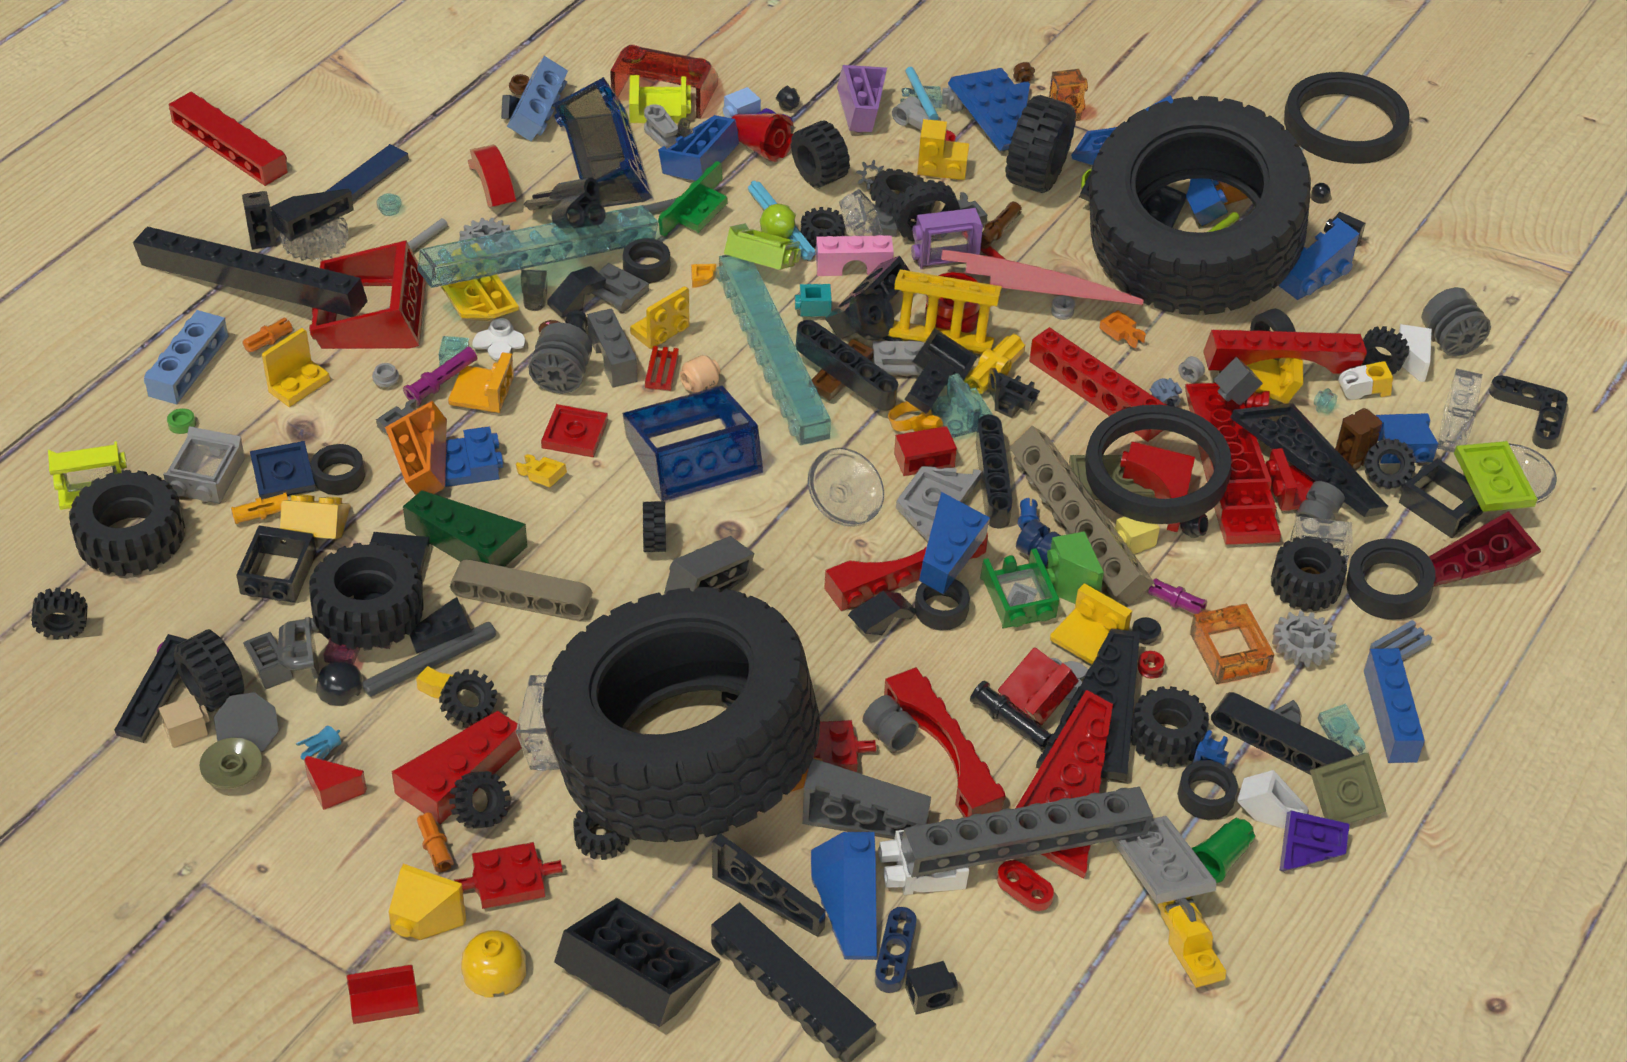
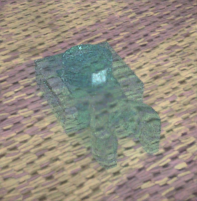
M443 336L438 353L439 366L469 346V338Z
M1346 703L1321 712L1318 715L1317 719L1329 740L1333 742L1339 740L1341 746L1350 751L1349 745L1356 747L1359 754L1363 753L1366 747L1365 742L1362 738L1355 735L1360 727Z

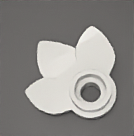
M497 318L490 323L488 330L476 334L472 346L473 349H488L489 356L494 360H499L502 352L510 353L512 348H523L525 338L522 333L514 330L509 320Z

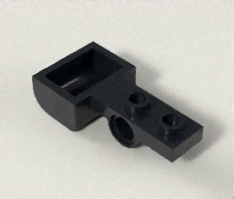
M934 328L912 361L923 371L912 385L904 400L927 414L945 385L954 391L958 389L978 357Z

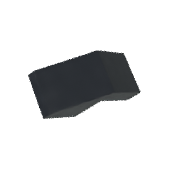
M592 266L573 271L549 297L547 305L560 317H565L570 312L582 311L585 294L605 288L606 278Z
M882 591L853 609L848 616L865 634L883 635L894 618L912 619L916 609L901 593Z

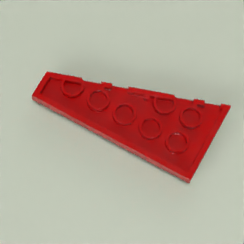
M1088 690L1085 691L1016 808L1027 807L1035 803L1044 804L1063 798L1072 799L1087 796L1091 793H1099L1106 739L1108 737L1113 707L1112 703ZM1091 845L1043 853L1041 855L1084 879L1087 872V860Z

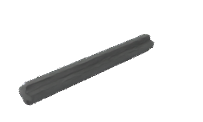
M485 622L471 629L470 633L437 645L362 682L363 689L369 697H372L421 673L427 666L432 668L496 636L495 628L491 622Z

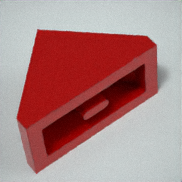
M306 756L304 759L307 778L323 810L365 794L367 788L363 770Z

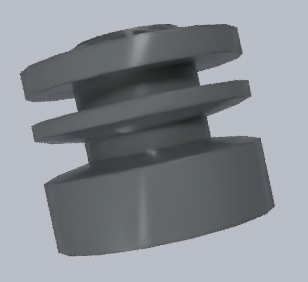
M1454 287L1438 293L1427 303L1421 316L1425 327L1432 329L1431 335L1435 337V341L1448 356H1461L1475 350L1486 340L1491 330L1490 320L1482 309L1477 306L1470 293L1464 288Z
M558 322L544 327L539 334L535 350L528 365L529 375L532 380L542 389L553 393H569L579 388L592 353V342L589 336L579 327L569 323Z

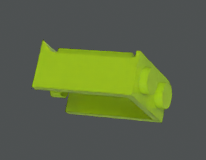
M746 223L730 226L724 254L782 270L793 267L795 263L799 262L801 249L799 248L800 241L793 242V240L749 229Z

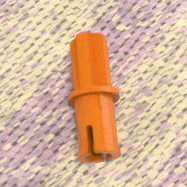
M284 317L272 325H264L260 328L259 332L244 339L242 342L247 352H254L267 344L273 345L275 340L293 331L292 324Z
M426 812L424 815H419L417 823L424 838L422 843L423 849L428 851L436 872L447 871L451 868V865H454V861L447 849L446 835L440 833L432 813Z

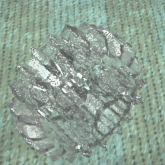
M339 217L291 242L280 233L281 244H283L287 254H292L293 258L300 257L302 261L310 259L312 262L315 259L323 261L325 257L332 258L333 253L340 254V250L346 248V242L349 237L348 225L343 217Z

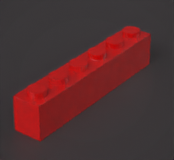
M192 91L168 104L171 120L174 125L264 186L288 173L287 157L282 150L277 149L268 143L267 140L262 139L249 128L244 127L234 118L229 117L219 108L214 107Z

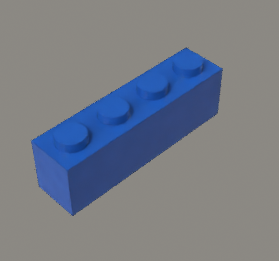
M1399 648L1370 649L1364 668V675L1387 762L1417 763L1425 739Z

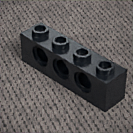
M901 256L880 263L825 318L838 338L842 339L857 333L849 317V305L857 292L869 288L876 289L882 293L880 295L884 299L887 298L890 301L900 291L894 289L899 270L910 271ZM870 309L869 313L871 318H873L875 315L874 312Z

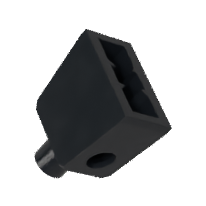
M267 191L243 194L242 200L251 249L277 246ZM265 226L266 230L258 232L256 227Z

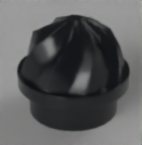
M787 85L779 91L776 100L781 108L792 110L798 107L800 96L795 88H790Z
M1203 514L1195 519L1180 522V528L1184 534L1191 538L1204 536L1208 530V517L1206 514Z

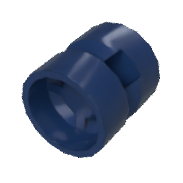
M1034 519L1027 523L1020 532L1016 541V549L1030 558L1031 549L1036 548L1045 568L1048 569L1047 551L1051 549L1052 537L1061 535L1055 531L1051 532L1048 526Z

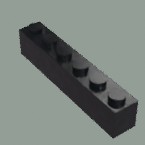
M740 902L711 924V944L716 952L720 955L725 954L742 975L747 974L756 983V986L764 995H770L778 1002L780 1009L787 1016L792 1015L800 1022L803 1030L809 1036H815L821 1041L832 1057L839 1058L843 1062H851L875 1042L876 1023Z

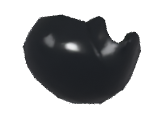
M342 660L334 661L321 669L317 678L316 693L320 700L329 705L344 706L353 695L359 696L364 678L358 667L352 663Z

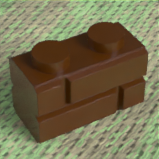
M1362 408L1356 411L1355 414L1343 418L1335 447L1355 470L1364 466L1366 454L1378 442L1379 432L1383 424L1379 417L1366 408Z

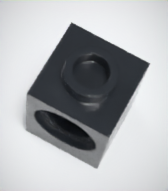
M944 961L907 970L905 989L917 1015L953 1005L954 992L958 990V984L955 974L948 971Z

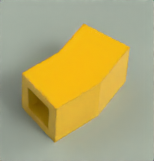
M427 666L416 678L417 688L419 691L439 699L444 685L449 677L453 675L438 672Z

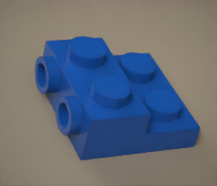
M490 426L463 430L464 438L446 440L445 487L499 480L498 468H503L501 452H495V449H499V440L497 433H491Z

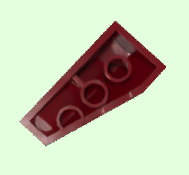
M1508 511L1429 556L1435 568L1434 586L1518 566L1539 554L1541 549Z

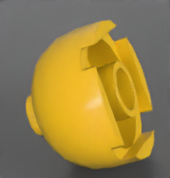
M488 930L475 936L468 942L462 953L461 972L464 982L471 991L484 997H494V994L504 992V995L512 993L521 985L526 976V956L520 942L512 935L500 930Z

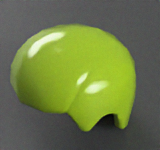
M778 203L769 205L763 211L760 218L761 231L788 238L792 235L795 228L794 219L796 214L788 205Z

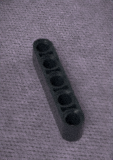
M803 320L798 324L795 347L799 353L877 409L887 411L895 407L899 384L893 376L817 322Z
M986 414L978 419L975 441L979 470L982 471L980 479L985 515L990 517L989 526L1001 529L1010 523L1013 500L1002 422L997 416Z
M1234 692L1226 693L1211 714L1213 724L1220 730L1311 775L1310 770L1354 756L1349 749Z

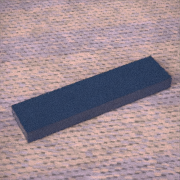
M389 144L325 192L349 188L352 192V200L354 201L409 160L408 153Z

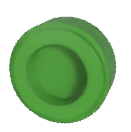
M176 409L167 416L169 430L176 434L188 433L189 426L195 427L196 425L194 413L189 409Z

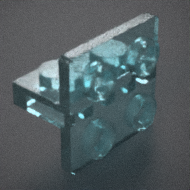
M959 373L949 376L947 395L938 397L931 407L934 416L940 417L943 426L948 427L952 438L977 432L978 419L986 414L993 415L976 388L970 389L969 385L964 383Z

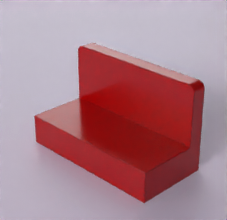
M413 965L373 970L346 976L353 1024L419 1014Z

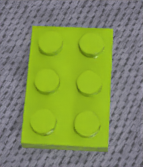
M1508 441L1456 446L1454 455L1483 512L1535 507L1538 499Z

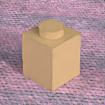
M194 695L159 708L162 724L172 748L208 735L205 723L210 722L207 710L204 705L198 706Z

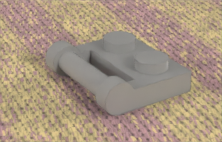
M873 341V363L890 375H920L923 369L912 361L924 342Z

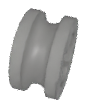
M1065 295L1055 297L1052 302V315L1061 320L1070 319L1074 314L1075 301Z
M1190 356L1179 365L1178 371L1185 381L1194 383L1205 373V367L1198 358Z

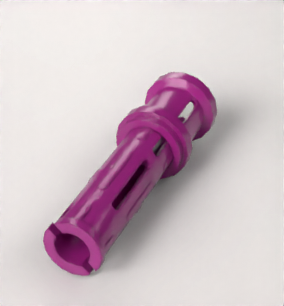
M467 346L431 373H422L419 380L403 387V392L407 399H415L416 405L419 406L421 400L428 395L439 392L440 385L478 360L475 351Z

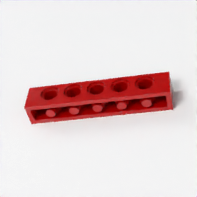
M1050 327L1032 339L1029 362L1108 416L1134 406L1166 405ZM1150 429L1133 433L1149 442L1164 430Z

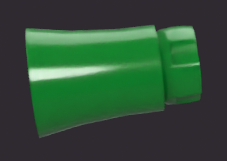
M1237 817L1232 819L1205 841L1192 848L1216 880V883L1224 880L1231 867L1249 849V845L1252 844L1256 837L1253 826L1245 819Z

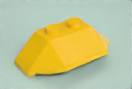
M477 245L453 252L451 262L446 268L440 285L461 318L489 321L519 310L518 304Z

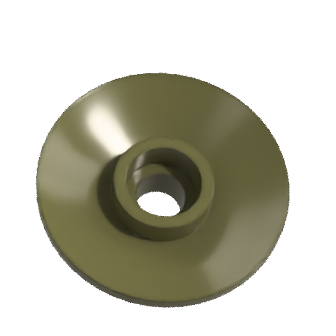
M243 738L222 739L209 746L202 754L199 764L200 772L204 780L212 786L223 789L237 788L247 784L257 776L262 766V756L259 748L249 740Z

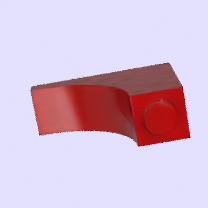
M1131 441L1129 452L1123 451L1120 467L1125 468L1122 478L1133 479L1134 483L1143 488L1153 490L1155 497L1159 499L1185 496L1188 492L1195 457ZM1180 523L1167 524V530L1177 533Z

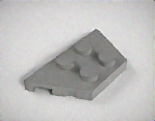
M922 466L896 500V509L928 541L941 492L964 503L980 481L982 471L973 469V474L956 473V468L938 469Z

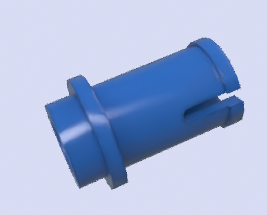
M1025 498L1020 502L1021 516L1018 518V525L1021 529L1031 520L1037 519L1040 521L1037 516L1038 503L1035 499H1032V506H1030V498Z

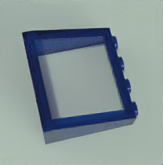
M723 385L622 413L626 438L661 501L763 473L758 424ZM716 419H720L725 427L722 430L658 448L649 439Z

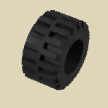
M823 120L794 132L791 138L792 156L799 173L807 183L809 182L811 186L820 188L848 174V169H850L848 148L840 132L833 124Z
M1304 536V539L1296 537L1293 538L1292 542L1288 540L1284 543L1283 547L1280 546L1271 575V586L1274 587L1275 595H1280L1282 602L1290 603L1289 606L1293 608L1300 607L1303 611H1307V609L1319 611L1320 607L1323 609L1329 608L1330 604H1334L1337 601L1346 576L1347 565L1345 556H1341L1342 552L1338 548H1333L1332 543H1325L1321 538L1311 539V536ZM1312 567L1319 571L1320 574L1306 573L1300 568Z
M207 629L174 647L175 663L190 694L194 695L197 703L200 706L204 705L208 712L223 706L229 696L244 694V680L240 668L228 646L215 632Z
M1162 686L1158 687L1157 691L1153 689L1147 691L1146 696L1142 695L1138 703H1136L1132 719L1131 743L1136 746L1135 750L1139 755L1144 754V759L1149 762L1151 760L1156 761V765L1162 766V763L1168 764V767H1175V764L1178 763L1180 766L1187 765L1188 760L1194 761L1196 749L1199 743L1203 741L1209 726V713L1206 712L1205 704L1199 703L1200 698L1196 695L1191 696L1189 691L1185 689L1180 691L1177 690V687L1170 686V689H1165ZM1161 724L1172 725L1177 727L1178 729L1167 728L1162 726Z

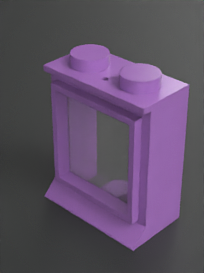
M976 208L917 215V224L913 226L915 245L911 246L913 260H917L920 269H923V266L956 263L955 261L941 260L942 250L980 255L983 225Z

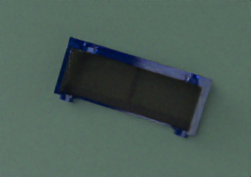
M604 77L554 103L557 112L554 114V117L560 127L564 126L566 128L579 179L592 177L597 182L615 179V183L600 187V204L603 207L645 202L653 198L626 108Z

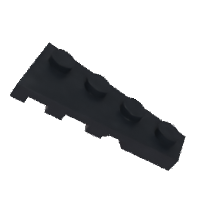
M721 833L712 841L713 879L817 937L825 928V909Z

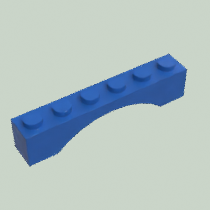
M1170 95V96H1168V97H1166V98L1160 100V101L1157 102V103H1160V102H1163V101H1168L1169 103H1173V98H1172L1171 95ZM1190 179L1186 198L1201 226L1228 213L1224 205L1228 200L1222 189L1217 190L1216 185L1219 184L1217 180Z

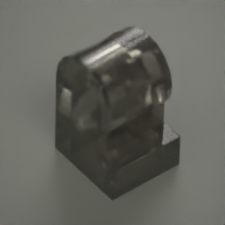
M521 269V290L524 307L531 311L541 310L545 307L547 299V270Z

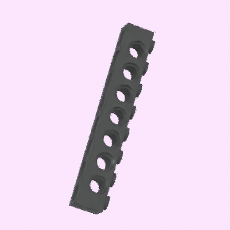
M1140 786L1120 788L1116 791L1100 794L1091 793L1087 796L1072 799L1063 798L1044 804L1035 803L1016 809L1007 808L988 814H974L960 819H945L932 824L913 825L909 828H904L901 850L913 878L1147 835L1153 814Z

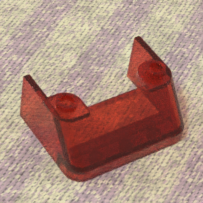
M628 45L623 48L610 70L612 102L617 101L630 75H639L642 78L681 85V76H686V85L696 88L697 119H701L718 85L717 71L709 61L703 58L684 56L637 45Z

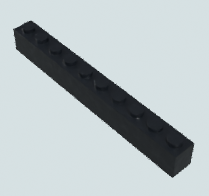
M148 226L133 241L142 266L348 317H355L368 302L361 278Z

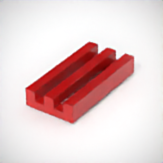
M653 346L645 378V388L671 391L679 357V348L669 351V347H663V350H658V346ZM659 357L661 360L656 381L652 382L657 358ZM667 358H669L671 362L665 384L662 383Z

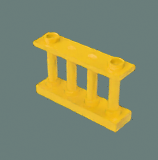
M899 270L894 289L903 292L900 321H894L893 327L890 328L889 336L901 338L903 341L916 340L925 342L936 326L939 298L943 297L954 301L951 330L936 329L974 353L983 354L986 349L992 350L995 338L986 336L990 307L998 306L1002 286ZM915 293L925 294L929 297L925 326L910 323L913 294ZM965 302L978 303L980 305L976 334L961 332Z

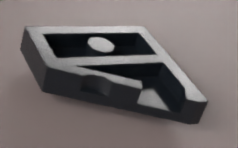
M456 597L418 623L409 636L416 654L470 633L471 629Z

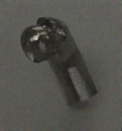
M681 118L677 125L678 133L675 135L676 138L680 136L685 138L692 134V130L689 128L690 121L687 118Z

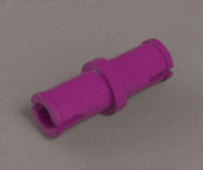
M1157 578L1153 580L1155 586L1151 585L1149 587V595L1170 603V606L1175 609L1180 607L1196 614V616L1201 617L1204 612L1201 611V608L1206 609L1207 600L1185 592V588L1181 586L1176 588Z

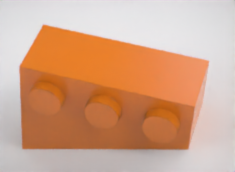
M431 401L385 427L405 483L415 495L421 490L435 494L445 488L447 419L435 403Z

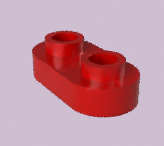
M1008 860L999 866L997 883L1002 890L1033 911H1043L1051 906L1054 888L1050 882L1017 860Z

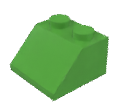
M1085 531L1052 537L1051 549L1047 551L1048 569L1046 571L1058 597L1076 604L1078 589L1084 583L1101 592L1104 572Z

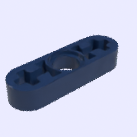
M907 907L894 908L888 915L875 969V985L885 993L897 992L904 983L917 921L915 913ZM900 920L906 921L903 934L897 933ZM892 944H898L905 951L900 955H893L888 952L887 947ZM889 965L894 966V975L891 980L885 979Z

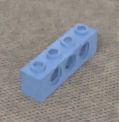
M543 56L534 69L507 127L531 142L537 134L541 136L548 125L544 121H548L554 112L551 106L555 107L561 97L558 92L561 93L568 82L564 80L568 70Z
M196 310L192 317L185 322L178 335L173 337L167 349L159 355L152 368L145 373L144 383L146 384L148 397L176 405L179 403L229 337L225 317Z

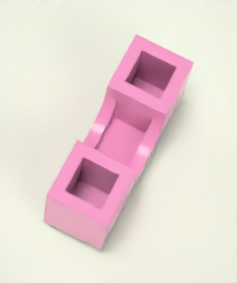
M892 236L817 237V276H842L844 265L854 260L865 263L867 275H869L880 263L893 258Z

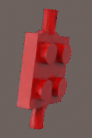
M852 720L820 721V733L814 758H820L823 762L857 772L858 753H876L875 740H857L853 732Z
M534 842L472 853L473 876L454 879V881L462 884L463 891L475 889V892L480 897L482 909L543 898L545 897L544 876L563 873L561 860L542 863L537 857Z

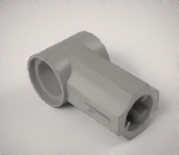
M909 96L892 109L893 119L901 126L909 123L922 130L923 119L929 120L921 102L913 96Z

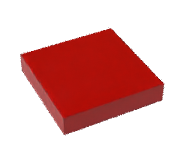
M556 404L541 439V448L594 458L608 423V413Z

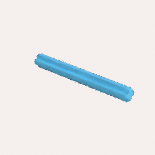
M752 181L751 185L748 186V191L763 210L769 205L777 204L760 182ZM795 226L792 235L787 239L793 240V242L800 241L801 257L804 260L810 261L816 255V251Z

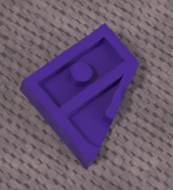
M1292 810L1287 812L1279 870L1287 871L1345 855L1350 824Z

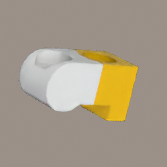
M1385 361L1355 367L1344 371L1339 376L1340 386L1348 399L1356 400L1364 395L1379 393L1380 397L1391 396L1393 376Z

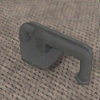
M305 617V619L288 621L279 628L278 662L289 670L311 669L314 679H317L319 664L313 631L319 629L315 626L313 618ZM305 632L306 640L297 641V633Z

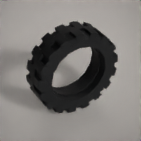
M890 168L886 171L881 170L879 174L877 173L870 190L871 199L875 201L877 207H881L884 212L892 214V210H894L893 204L895 201H898V194L892 190L905 192L907 187H913L917 182H926L922 177H916L914 173L909 171L906 173L901 169L893 170ZM928 201L916 206L911 211L908 219L910 221L911 219L917 221V215L930 214L936 201Z
M928 180L926 183H923V181L917 182L915 186L907 187L904 193L901 192L897 197L898 201H895L893 204L894 210H892V215L901 235L904 238L908 237L909 241L914 242L913 226H916L917 222L910 221L908 217L916 206L928 201H941L945 203L941 212L961 209L956 195L949 185L946 186L942 181L937 183L934 180ZM947 233L932 235L931 241L936 240V237H943Z

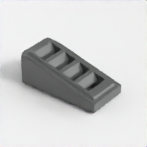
M271 632L243 642L264 688L269 689L292 679L291 671L278 662V644Z

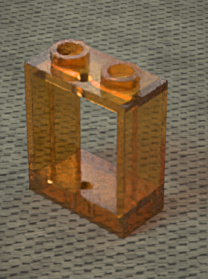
M1247 603L1194 614L1190 635L1216 685L1270 673L1275 654ZM1239 629L1250 650L1220 656L1209 635Z

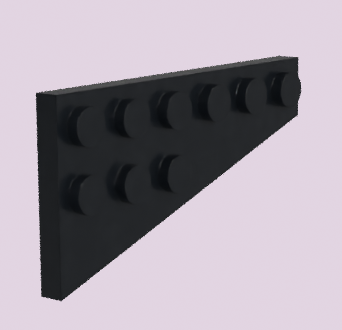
M1111 628L1097 653L1095 661L1086 672L1081 686L1076 690L1062 715L1057 729L1048 740L1043 754L1038 758L1036 768H1040L1083 694L1088 690L1113 704L1101 777L1126 781L1140 632Z

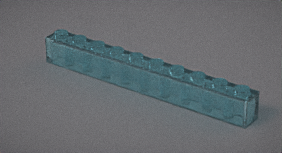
M644 205L606 212L604 222L598 226L561 229L555 223H549L422 248L419 252L417 270L431 288L623 249L636 239H655L658 221Z
M729 255L719 256V267H716L717 279L723 283L724 294L726 298L731 300L734 315L738 314L741 330L747 333L748 345L755 350L756 362L763 367L764 379L766 383L770 382L774 400H778L780 403V412L782 417L788 420L791 436L796 437L799 445L830 439L831 419L754 262Z

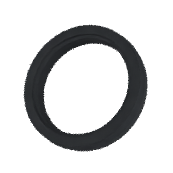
M1326 72L1303 79L1290 91L1284 111L1285 128L1294 136L1300 147L1318 157L1348 164L1376 162L1394 154L1405 140L1410 119L1407 104L1395 90L1371 77L1349 72ZM1329 94L1350 95L1367 100L1383 109L1390 117L1393 128L1384 136L1373 140H1342L1323 134L1311 127L1304 120L1300 108L1305 102L1317 96Z
M1167 405L1134 406L1110 415L1095 428L1086 449V477L1096 497L1116 513L1145 523L1175 524L1200 517L1219 503L1226 492L1231 476V452L1221 432L1209 421L1193 412ZM1140 430H1166L1181 434L1201 446L1210 457L1214 472L1209 481L1193 493L1168 499L1150 498L1135 494L1117 484L1106 471L1102 457L1106 449L1115 440L1126 434Z

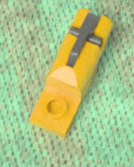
M1191 897L1157 904L1160 909V915L1169 929L1168 944L1194 986L1197 988L1225 980L1226 969L1212 949V932L1202 918L1194 900Z

